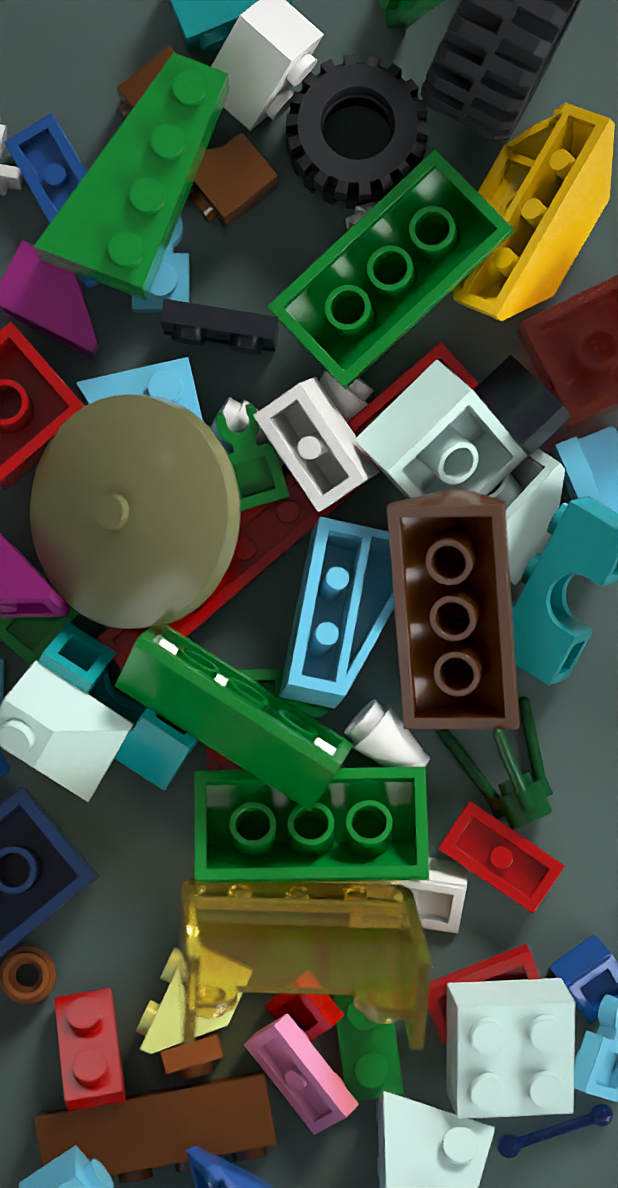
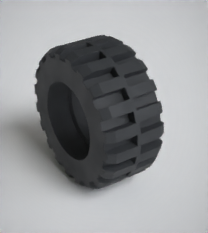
M461 0L437 48L421 88L420 95L427 107L493 141L508 140L549 67L581 0Z

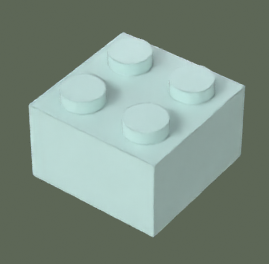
M437 359L354 440L406 499L456 487L487 496L528 456L475 392Z
M561 978L447 983L446 1093L457 1119L573 1113L575 1001Z

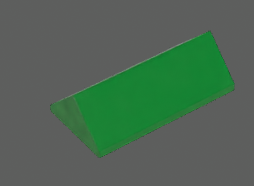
M435 149L267 307L274 316L278 317L280 323L309 356L346 390L512 235L514 228Z
M166 624L151 627L140 635L115 684L116 688L310 812L353 746V743Z
M426 767L339 768L311 812L246 770L195 771V884L429 880Z

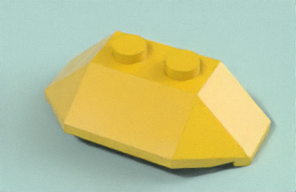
M564 103L553 111L554 116L534 124L504 145L479 188L478 193L514 228V233L452 290L453 299L457 303L503 321L555 295L610 199L615 123L610 118L569 103Z

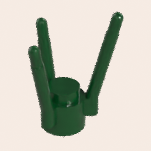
M522 696L519 699V707L533 779L529 771L521 773L504 731L501 728H495L492 733L509 776V779L498 784L501 795L495 791L448 729H434L488 801L494 817L498 819L505 816L511 829L530 824L553 812L547 799L553 792L545 775L530 700L526 696Z

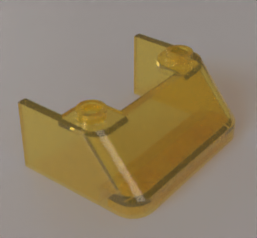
M192 877L183 882L180 901L178 992L182 1043L194 1044L196 1017L203 1019L221 1017L225 1012L232 1010L237 1005L238 992L353 995L355 1007L371 1021L393 1023L398 1019H404L410 1048L423 1049L431 960L414 894L408 887L391 881L195 884V877Z

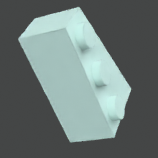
M383 1091L376 1103L379 1187L478 1188L495 1127L468 1118L457 1119L455 1114Z

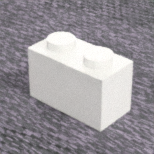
M258 0L239 16L211 66L228 73L230 91L223 107L250 131L267 116L273 121L277 120L290 107V100L293 96L291 88L293 85L297 86L315 67L317 59L312 54L324 34L286 0Z
M316 377L297 384L253 415L318 512L332 505L380 472L374 462L356 444L354 440L357 437Z

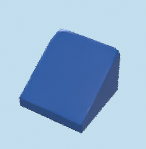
M596 935L587 938L550 966L555 977L563 980L575 1001L576 1007L589 1025L598 1019L599 1006L606 994L618 998V963Z

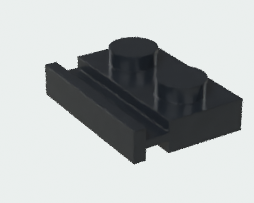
M164 299L160 322L164 335L171 336L173 341L199 346L205 345V341L228 345L229 350L245 354L258 355L262 351L275 353L279 332L278 317L170 299Z

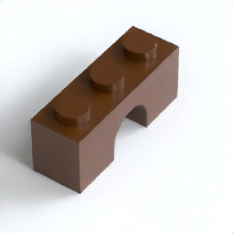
M170 45L117 87L120 102L123 104L117 109V112L123 121L171 55L176 53ZM241 132L224 146L206 149L191 187L194 192L188 198L207 222L210 223L214 218H217L224 228L227 229L278 188V175Z

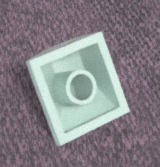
M537 449L531 455L524 450L528 456L487 495L505 501L510 582L514 585L521 580L522 574L533 556L539 552L543 553L552 536L547 532L549 522L560 506L565 468L560 462L540 449Z
M38 661L34 662L5 697L0 706V746L87 802L95 793L133 726L131 722Z

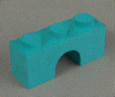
M590 496L572 500L569 504L563 503L556 510L547 528V532L552 536L543 553L535 554L527 564L521 577V582L526 584L517 603L512 602L516 666L548 686L569 678L594 629L578 620L568 608L566 589L570 579L575 574H579L601 587L618 582V513Z
M68 622L45 649L38 662L133 724L114 759L165 791L189 758L198 739L145 705L133 702L122 696L114 688L109 678V667L116 652Z

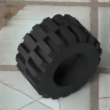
M356 54L344 55L343 64L335 66L332 59L320 64V73L315 76L309 72L302 80L301 90L299 92L294 91L290 100V111L286 118L288 154L290 153L291 166L296 176L301 175L303 177L304 186L312 194L317 190L323 194V201L334 205L336 200L346 202V209H355L359 203L382 199L424 160L429 135V123H427L428 109L424 100L419 99V87L413 79L405 81L401 77V68L391 63L389 68L386 69L380 66V57L368 55L367 63L356 62ZM364 106L375 110L387 121L391 129V138L386 148L371 158L362 160L348 159L338 155L327 145L323 136L324 124L332 114L342 108Z

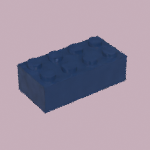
M20 788L0 804V959L100 877L28 788Z

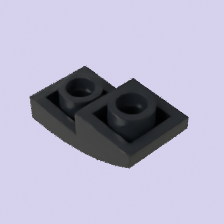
M512 355L505 359L474 390L475 394L529 455L534 453L572 417V414Z

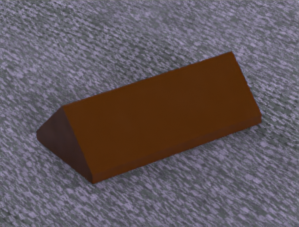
M456 487L389 503L387 515L404 729H518L520 723L505 501Z

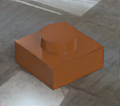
M218 1031L189 1039L160 1051L166 1074L180 1070L182 1080L215 1071L213 1060L223 1058L224 1055Z

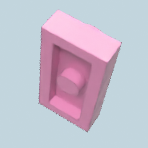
M288 1013L258 1030L243 1044L314 1135L345 1119L359 1105L346 1088L343 1080L333 1072L311 1044L307 1034L297 1026Z

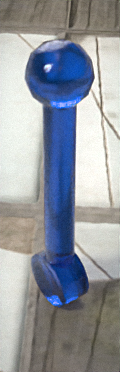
M598 1104L594 1106L589 1114L519 1137L505 1134L498 1141V1151L505 1158H514L523 1147L593 1124L600 1127L607 1126L613 1120V1111L606 1104Z

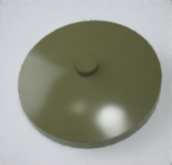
M124 394L106 397L90 403L75 412L62 424L58 432L47 444L40 458L30 498V522L34 546L41 566L52 586L71 607L85 617L106 626L124 629L157 627L179 620L194 611L213 593L226 573L234 554L240 524V502L236 477L227 453L209 426L193 412L176 402L150 395Z

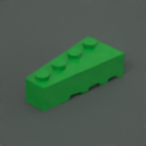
M173 53L34 245L39 259L147 300L230 91L228 73Z

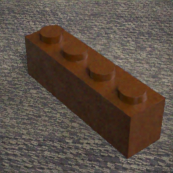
M264 1070L126 1096V1102L73 1111H68L67 1107L42 1111L34 1117L42 1167L76 1145L89 1161L93 1159L98 1160L105 1167L109 1175L118 1174L119 1183H130L153 1177V1167L174 1163L177 1173L189 1172L191 1170L185 1150L194 1146L216 1156L232 1153L233 1162H241L267 1156L266 1146L277 1144L276 1129Z

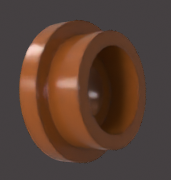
M22 946L9 952L1 962L0 986L3 992L15 1002L21 1004L39 1002L50 994L56 983L57 972L54 961L47 952L38 947ZM23 964H32L37 968L39 977L34 985H24L18 979V970Z

